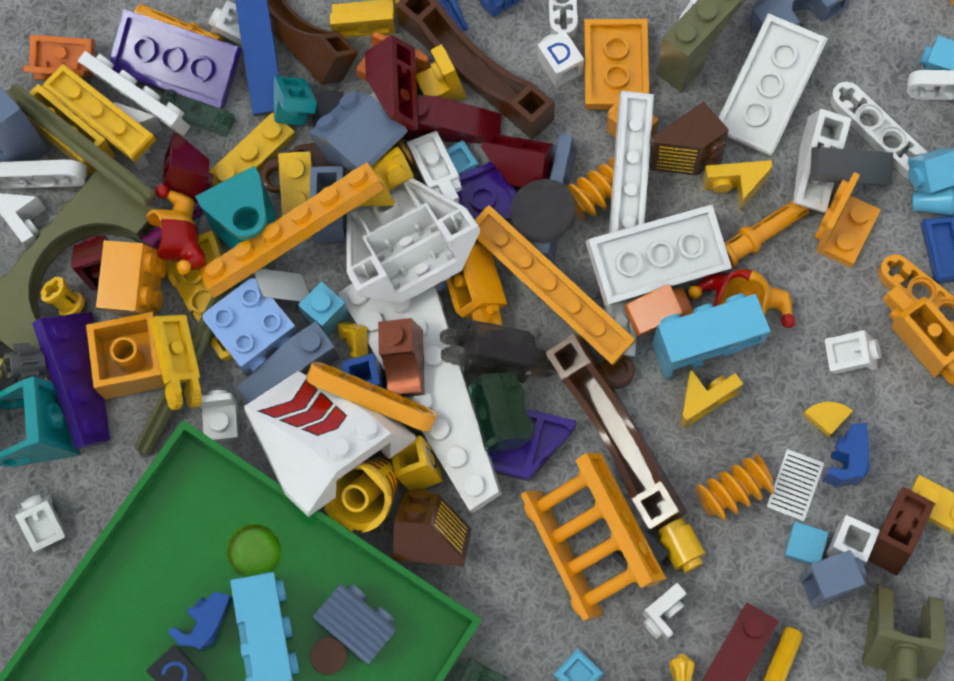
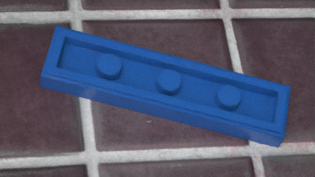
M235 0L252 112L254 116L271 114L272 112L274 113V76H280L268 0Z

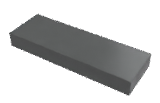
M811 147L810 181L841 183L842 180L849 182L853 173L856 172L860 174L856 184L892 185L894 152Z

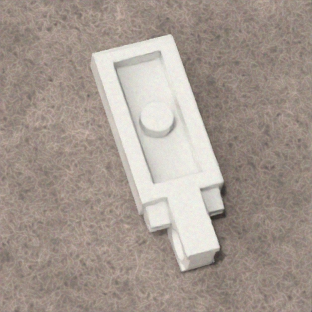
M434 131L406 142L425 185L460 204L456 193L462 190L460 177L438 132Z

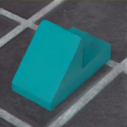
M275 75V122L305 125L307 113L315 114L317 101L306 79Z

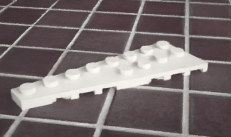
M353 284L341 290L338 294L345 301L348 311L356 324L367 326L368 344L384 370V364L379 355L378 322L412 318L423 329L425 395L406 397L431 408L438 414L430 432L422 431L469 511L474 513L500 496L502 492L491 457L488 455L482 435L483 431L473 407L472 396L468 391L462 364L451 329L448 327L442 300L438 295L436 285L403 303L361 297L358 295Z

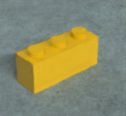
M37 84L29 92L110 157H115L110 146L101 135L42 86ZM24 113L37 132L68 158L85 164L88 167L87 174L93 175L96 171L93 166Z

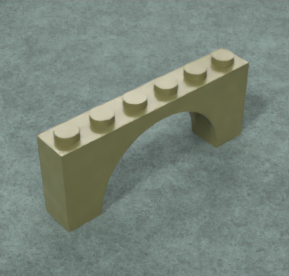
M698 0L662 37L657 75L682 93L702 72L705 60L715 41L746 0Z
M98 170L93 175L88 176L85 184L81 186L75 196L62 205L60 213L51 224L42 228L38 239L32 246L20 254L17 263L8 274L0 277V343L12 352L13 344L30 343V346H35L36 350H41L32 323L41 318L38 308L39 289L42 279L52 262L68 247L92 236L116 235L143 243L141 238L157 227L151 225L146 216L150 210L156 208L150 204L142 206Z

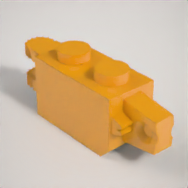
M476 240L462 271L451 276L446 282L455 312L462 318H472L481 337H495L503 332L500 309L507 305V301L492 253Z
M897 285L883 297V301L892 311L889 314L893 320L890 327L934 378L941 374L954 387V326L930 299L924 296L919 300L914 296L909 298Z

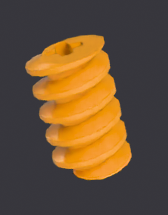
M615 157L608 160V165L603 163L599 165L597 172L593 170L588 172L587 178H578L576 186L569 184L565 187L566 198L582 221H585L584 212H587L593 218L597 215L595 205H598L603 211L607 209L605 199L608 198L611 201Z
M757 453L754 454L753 460L751 458L743 459L742 467L736 464L730 467V474L726 471L720 472L718 474V481L714 478L707 479L706 488L700 484L695 486L697 497L706 513L710 517L718 516L723 522L727 520L725 509L728 508L735 515L739 513L737 502L740 501L746 508L751 507L750 495H753L759 502L763 500L762 488L771 495L775 493L773 478L765 462Z

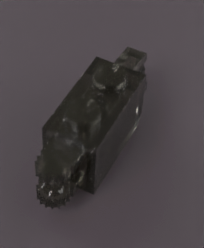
M472 320L465 330L446 328L440 334L441 343L450 345V347L447 346L441 350L442 361L461 366V372L474 374L477 377L506 380L509 383L524 384L529 376L550 377L555 371L545 350L536 348L535 337L526 330Z

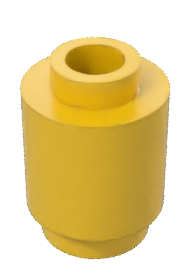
M683 518L674 520L658 530L661 537L659 542L661 546L670 552L668 558L675 571L683 569L686 574L704 564L701 558L706 555V552L691 525L685 524Z

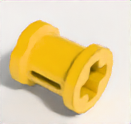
M54 277L46 282L40 292L41 300L47 304L54 305L58 309L60 316L79 314L85 305L84 296L68 288L66 281L61 277Z

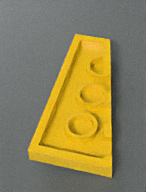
M213 230L199 235V244L206 255V265L223 255L218 236ZM166 260L168 279L173 287L177 289L184 300V304L199 323L212 295L208 292L198 270H191L184 275L177 270L178 262ZM214 335L210 343L220 359L224 362L234 359Z

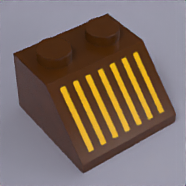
M703 101L651 138L649 168L653 171L697 176L705 170L706 165H718L722 162L729 129Z
M424 489L404 491L394 520L393 560L464 567L471 537V528L439 494L429 493V491Z

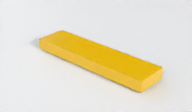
M64 64L42 85L46 91L134 163L156 141L152 133Z

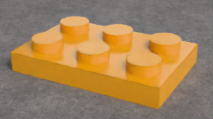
M584 19L585 110H610L615 103L619 102V93L621 91L649 94L647 19Z

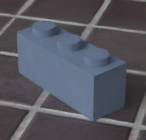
M0 87V162L38 161L50 150L20 107Z

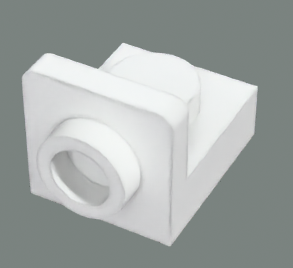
M227 0L221 9L217 7L214 9L208 21V24L213 26L210 32L216 35L220 34L242 46L236 5Z
M865 330L825 339L831 373L837 374L865 367L871 371L878 370L877 359H881L882 356L878 340L873 339Z
M225 390L207 392L206 396H202L203 399L200 406L202 408L203 433L217 443L240 440L238 406L232 393H227Z
M37 494L20 503L22 508L15 515L33 552L57 542L67 535L52 506L53 499L51 495L41 498L40 494Z
M678 583L646 608L642 614L646 618L643 625L655 639L661 636L666 642L674 634L661 617L665 615L669 620L684 607L681 600L687 593Z

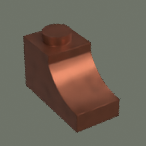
M412 318L379 321V355L385 368L387 390L403 397L425 395L423 329Z
M902 486L879 529L880 532L868 561L898 576L911 557L935 503Z

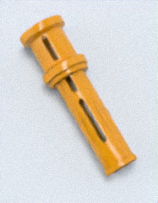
M792 200L751 227H741L737 235L724 242L731 267H736L737 261L748 254L759 252L764 242L810 213L809 208L793 204Z

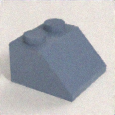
M352 91L343 96L339 101V105L329 114L321 117L308 134L327 162L343 166L345 169L352 171L366 162L372 167L408 130L405 126L390 119L383 106L372 96Z

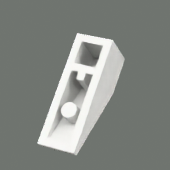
M819 109L808 116L800 145L793 204L826 213L834 182L810 181L811 147L844 149L852 118L824 109Z

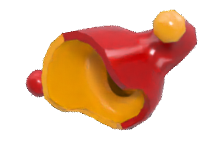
M164 184L158 185L155 188L156 196L161 199H168L174 206L172 210L154 209L146 214L147 220L151 225L162 229L161 243L157 251L158 257L163 260L178 262L177 270L184 275L191 270H200L206 265V255L199 244L198 228L192 219L194 201L187 195L169 190L168 186Z
M739 269L730 274L719 272L703 277L697 285L690 286L688 294L692 299H699L702 292L708 290L716 292L714 307L724 304L726 299L737 294L744 293L745 297L756 294L764 316L768 309H776L782 314L781 325L783 327L792 328L795 325L790 293L786 290L769 286L768 281L754 270Z

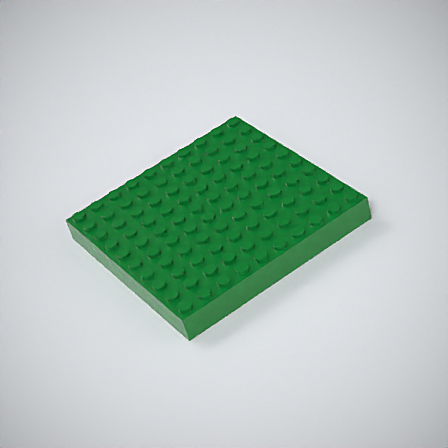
M182 420L0 673V681H155L146 670L173 645L178 646L207 678L205 681H246L245 678L247 677L244 659L241 654V641L236 622L230 580L274 572L276 580L283 579L287 601L280 602L282 616L289 615L293 637L286 638L289 653L296 651L299 673L293 675V681H443L482 619L318 510L308 517L284 494L279 483ZM340 583L347 588L352 583L367 596L364 603L374 611L381 607L395 619L392 626L397 630L369 665L365 664L345 647L347 658L343 668L335 674L324 675L316 671L312 666L310 660L311 649L320 639L335 637L315 622L313 616ZM213 592L227 594L232 597L230 608L216 639L217 641L211 648L207 647L205 651H201L196 647L181 646L168 634L172 627L182 630L186 635L192 633L197 622L188 614L187 610L190 607H194L202 597L207 600Z

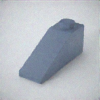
M317 321L288 339L237 388L246 401L250 403L297 371L307 375L312 362H320L330 366L340 358L332 342Z

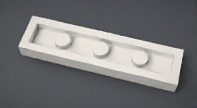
M84 51L78 59V62L96 77L151 115L156 116L158 120L181 136H184L191 127L182 119L185 114L183 111L170 102L166 106L159 102L161 97L149 87L145 86L141 90L135 86L138 81L124 70H121L119 74L112 70L115 65L101 54H98L95 58Z

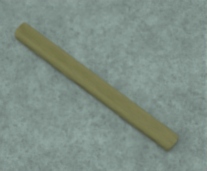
M14 84L7 90L6 93L24 113L142 206H148L155 199L156 195L149 186L19 84Z
M241 281L215 298L212 296L204 313L238 288ZM203 315L191 336L197 365H199L214 336V333L204 322ZM180 383L183 396L185 383ZM166 386L135 444V449L146 455L153 454L175 410L168 407L165 397Z

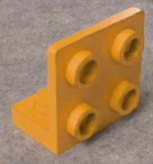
M856 172L853 173L849 182L842 180L814 237L819 240L816 252L852 268L881 209L851 196L860 177V174Z

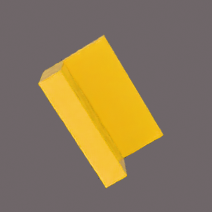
M374 0L332 4V13H330L332 31H339L345 38L372 36L374 32L382 35L396 34L394 1Z

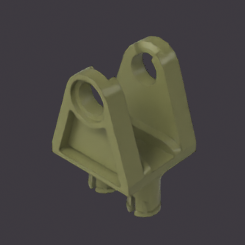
M877 585L872 597L862 665L885 670L886 681H917V678L927 680L946 650L944 600L928 596V605L923 604L918 637L901 634V631L894 629L893 588Z

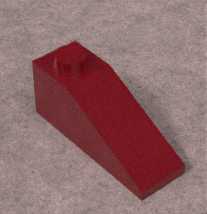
M390 35L365 52L366 80L389 118L414 131L418 129L415 48Z
M417 95L418 129L413 131L406 127L408 132L404 135V140H414L437 131L442 142H460L463 140L465 143L482 144L491 133L500 135L502 114L439 96Z
M746 603L738 614L702 681H746L779 621L753 605Z

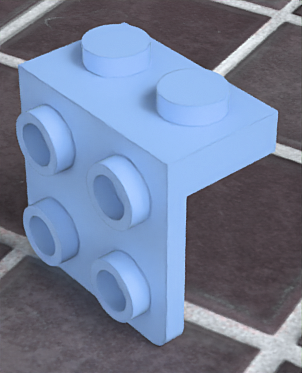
M250 278L203 314L204 322L234 358L236 364L245 375L251 371L254 373L288 339L297 334L295 325L275 300L263 296L256 278Z

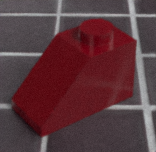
M173 132L164 156L162 184L168 186L169 190L187 195L194 202L198 203L195 196L210 189L212 185L213 174L209 173V159L180 134Z
M493 133L482 142L481 149L509 185L518 186L520 190L525 192H537L542 190L550 181L552 143Z
M92 236L85 239L83 243L73 247L72 269L92 291L98 290L104 240L109 241L106 236Z

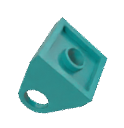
M255 166L195 196L218 239L230 249L246 239L258 236L265 229L266 225L276 221L274 206Z
M33 376L0 391V409L10 410L24 407L27 435L26 440L0 452V466L17 467L80 455V450L75 449L53 383ZM7 399H20L16 401H3Z

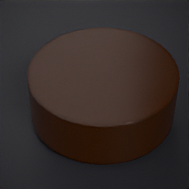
M623 355L613 366L606 359L603 361L601 367L614 389L625 388L632 382L635 367L629 357Z
M330 637L317 641L310 653L312 666L316 671L324 675H332L339 672L345 665L347 658L344 645L339 640Z

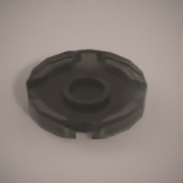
M541 179L528 183L517 192L512 200L510 214L513 226L523 237L532 243L546 244L562 238L568 229L570 231L575 224L577 208L574 196L567 186L556 180Z

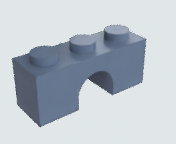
M760 0L752 8L749 26L758 35L768 13L799 26L800 21L793 12L800 9L813 12L821 22H824L848 8L850 0Z

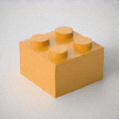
M104 240L96 308L118 315L133 316L153 312L155 316H158V310L160 311L163 306V292L160 290L162 278L165 277L167 272V261L158 257V250L143 243Z
M153 312L86 325L93 386L104 399L165 388L166 385L163 382L150 320L155 316Z

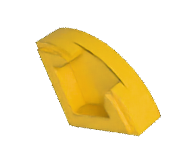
M349 321L338 323L340 339H345L351 349L348 353L353 358L368 355L367 326Z
M822 402L808 408L803 416L829 438L851 415L853 410L837 402Z

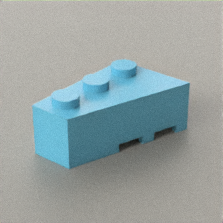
M741 293L729 297L725 300L724 304L715 307L712 304H705L695 308L693 314L680 317V314H673L663 318L660 321L661 324L657 325L652 346L665 380L675 377L673 373L675 369L691 364L696 369L705 365L703 360L722 354L726 357L765 342L771 331L757 295L753 294L745 297V294Z
M274 572L230 580L236 622L241 641V654L244 659L247 677L245 680L293 681V675L299 673L296 651L289 653L286 638L293 637L290 617L289 615L282 616L280 602L287 601L283 579L276 580Z

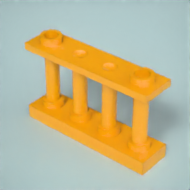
M585 453L577 458L575 461L580 469L578 471L579 475L545 496L542 490L525 491L520 494L525 503V513L535 523L571 596L572 608L581 616L583 621L599 618L604 615L598 603L633 582L639 584L640 588L654 586L666 579L601 453ZM589 488L596 500L594 502L595 506L564 525L559 526L551 508L581 489ZM599 519H605L612 531L611 537L575 558L566 539ZM617 550L622 551L628 563L627 570L591 590L582 571Z

